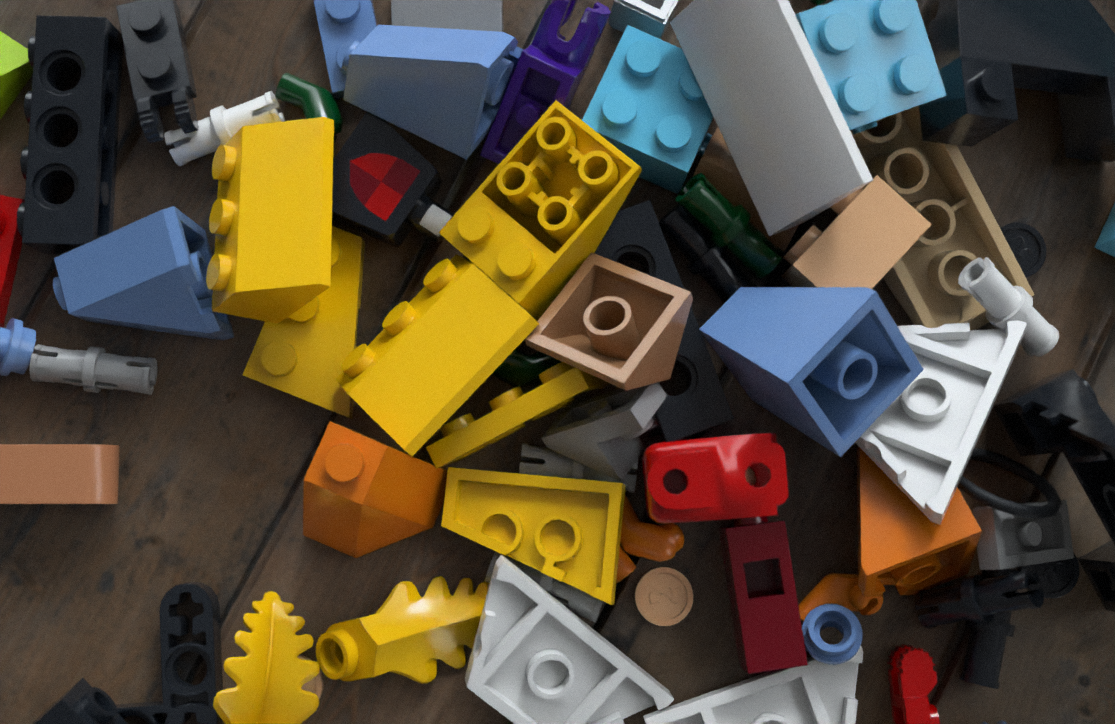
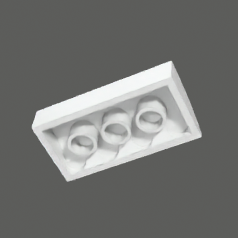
M694 0L670 22L769 236L807 222L873 181L788 0Z

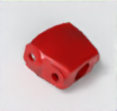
M775 433L659 442L650 445L642 456L646 513L652 521L667 524L777 516V506L782 505L788 498L785 452L781 445L777 444ZM747 468L751 469L755 474L756 478L753 486L746 480Z

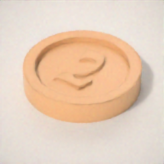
M657 567L651 569L639 579L636 585L635 603L637 609L652 624L658 626L677 624L688 615L692 608V586L681 572L673 568Z

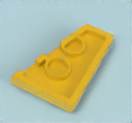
M332 226L331 287L279 324L264 322L243 376L353 419L354 400L336 381V378L343 372L341 365L345 358L357 347L358 310L361 306L365 241L362 237Z
M561 362L538 375L543 385L526 394L523 393L519 386L489 401L492 412L475 421L472 414L468 413L445 424L440 428L444 438L427 446L426 449L436 469L458 462L525 427L524 423L530 419L533 421L538 420L572 404L574 401L573 397L579 393L597 388L602 389L611 383Z
M448 467L442 527L504 556L513 558L560 582L584 591L603 602L614 605L625 484Z

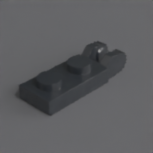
M137 0L116 6L133 97L137 105L140 125L147 141L154 143L164 140V128L159 107L174 104L175 118L185 134L198 131L199 126L193 98L197 97L177 1Z

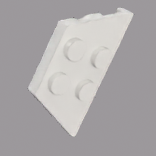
M1019 320L1007 321L1005 330H970L969 323H950L937 328H927L922 325L897 326L924 370L855 443L934 523L941 525L1023 339L1027 325L1025 322Z
M501 555L496 560L465 674V682L468 689L514 724H625L624 718L653 705H656L657 709L661 710L673 702L674 698L666 687L508 559Z
M860 646V649L852 659L837 665L819 662L811 656L807 658L808 665L771 670L645 714L643 717L646 724H855L858 700L855 699L858 665L862 663L863 650Z

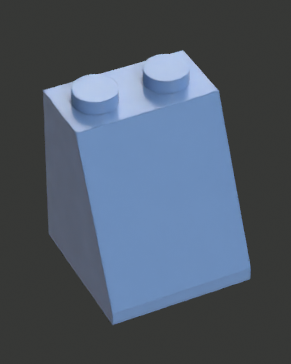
M740 287L699 329L752 401L839 457L857 441L924 370L877 292L868 287Z

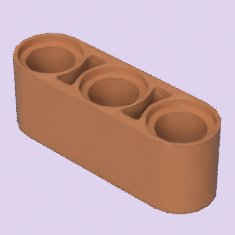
M0 444V504H118L120 446L101 444Z

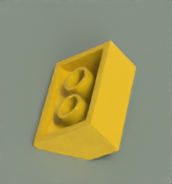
M318 117L242 126L225 145L221 144L217 148L212 162V177L218 180L217 200L212 206L209 217V230L212 234H215V253L210 259L206 273L207 288L213 290L212 312L279 324L331 287L333 119Z
M457 254L451 260L444 259L427 273L423 280L425 287L409 303L407 301L401 302L388 313L382 323L384 329L368 346L361 344L349 353L341 365L343 372L336 378V381L345 392L411 457L539 325L524 308L479 268Z

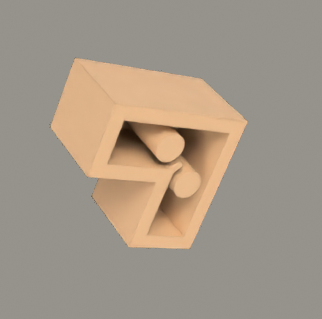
M876 175L873 181L864 188L858 189L830 207L838 216L823 232L813 225L783 257L791 266L781 277L792 287H868L872 289L932 224Z

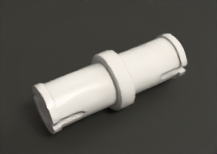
M269 91L263 96L227 110L223 106L211 109L209 117L198 121V131L185 134L182 128L174 131L165 132L164 137L166 145L173 144L175 148L169 150L172 158L178 166H183L189 161L215 152L221 144L225 145L242 126L283 122L285 118L282 112H277V109L281 107L273 92Z
M987 257L984 260L977 258L964 267L959 275L958 284L986 309V318L996 329L1005 330L1007 321L1019 320L1027 323L1020 345L1029 356L1041 357L1054 348L1059 339V331L1049 324L1033 307V298L1023 287L1013 286Z

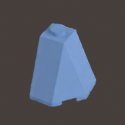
M377 25L361 43L358 41L353 42L345 54L342 63V73L347 76L343 100L467 160L490 131L524 49L517 47L518 41L516 38L505 32Z
M175 206L155 212L54 258L58 276L53 278L54 293L61 308L68 310V314L88 322L209 339L227 340L234 338L229 315L212 312L213 290L208 289L206 285V273L212 253L206 232Z

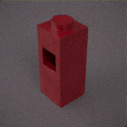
M768 516L732 519L733 526L719 528L740 667L748 674L808 665L785 520L768 521Z

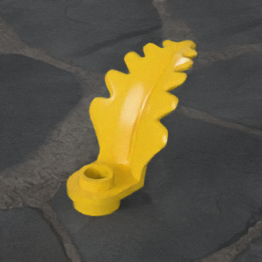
M439 576L432 579L423 597L420 596L412 582L403 581L398 583L375 614L332 624L326 633H323L318 638L316 658L320 669L330 679H340L347 682L393 672L418 683L426 684L436 677L437 659L442 660L454 669L464 667L466 664L464 645L471 649L473 648L490 583L485 581L480 583L474 593L472 580L470 578H463L459 581L457 589L452 596L445 578Z
M268 591L265 592L263 600L252 602V609L256 613H246L243 616V623L251 633L239 630L235 634V643L246 653V656L230 657L224 662V671L236 683V687L221 690L214 697L213 707L224 724H301L319 706L318 696L315 693L302 690L301 687L318 675L320 666L316 661L298 658L301 653L313 646V637L310 634L295 635L305 625L304 618L288 615L293 611L294 605L283 602L276 592Z

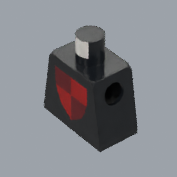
M366 112L333 159L332 219L389 245L399 247L412 228L435 243H439L444 237L438 232L454 216V213L433 200L442 184L439 172L385 120Z

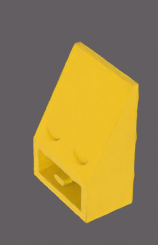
M555 100L438 233L536 320H539L590 253H595L639 177L642 168Z

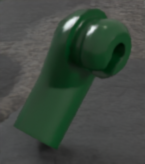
M290 73L283 74L276 89V98L302 109L305 119L318 117L333 119L335 144L336 134L342 131L343 119L334 95L327 89Z
M516 348L491 375L513 387L520 386L522 388L541 382L538 375L562 361L542 352L527 355Z

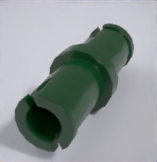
M698 173L692 177L678 192L679 196L675 198V201L679 205L684 206L710 231L709 239L718 248L726 246L752 271V274L757 279L768 275L780 263L784 252L779 247H776L749 221L751 214L742 205L735 207L707 180L703 173Z

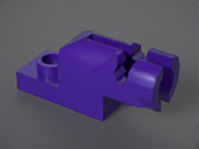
M578 0L551 1L542 17L532 44L523 50L480 154L481 156L500 164L555 100L569 109L611 14L607 6L597 1L593 8H586L572 39L565 41L566 37L560 34V28L571 18Z

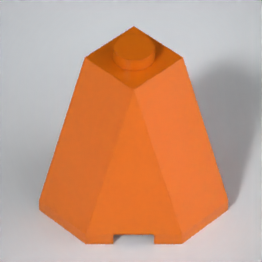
M330 421L304 478L303 535L349 556L358 558L434 527L444 504L448 471L443 468L436 469L435 465L415 456L411 457L406 452Z
M859 446L857 447L858 586L863 597L881 595L886 591L883 585H895L900 595H915L919 591L928 590L967 575L982 530L959 488H956L941 525L934 523Z

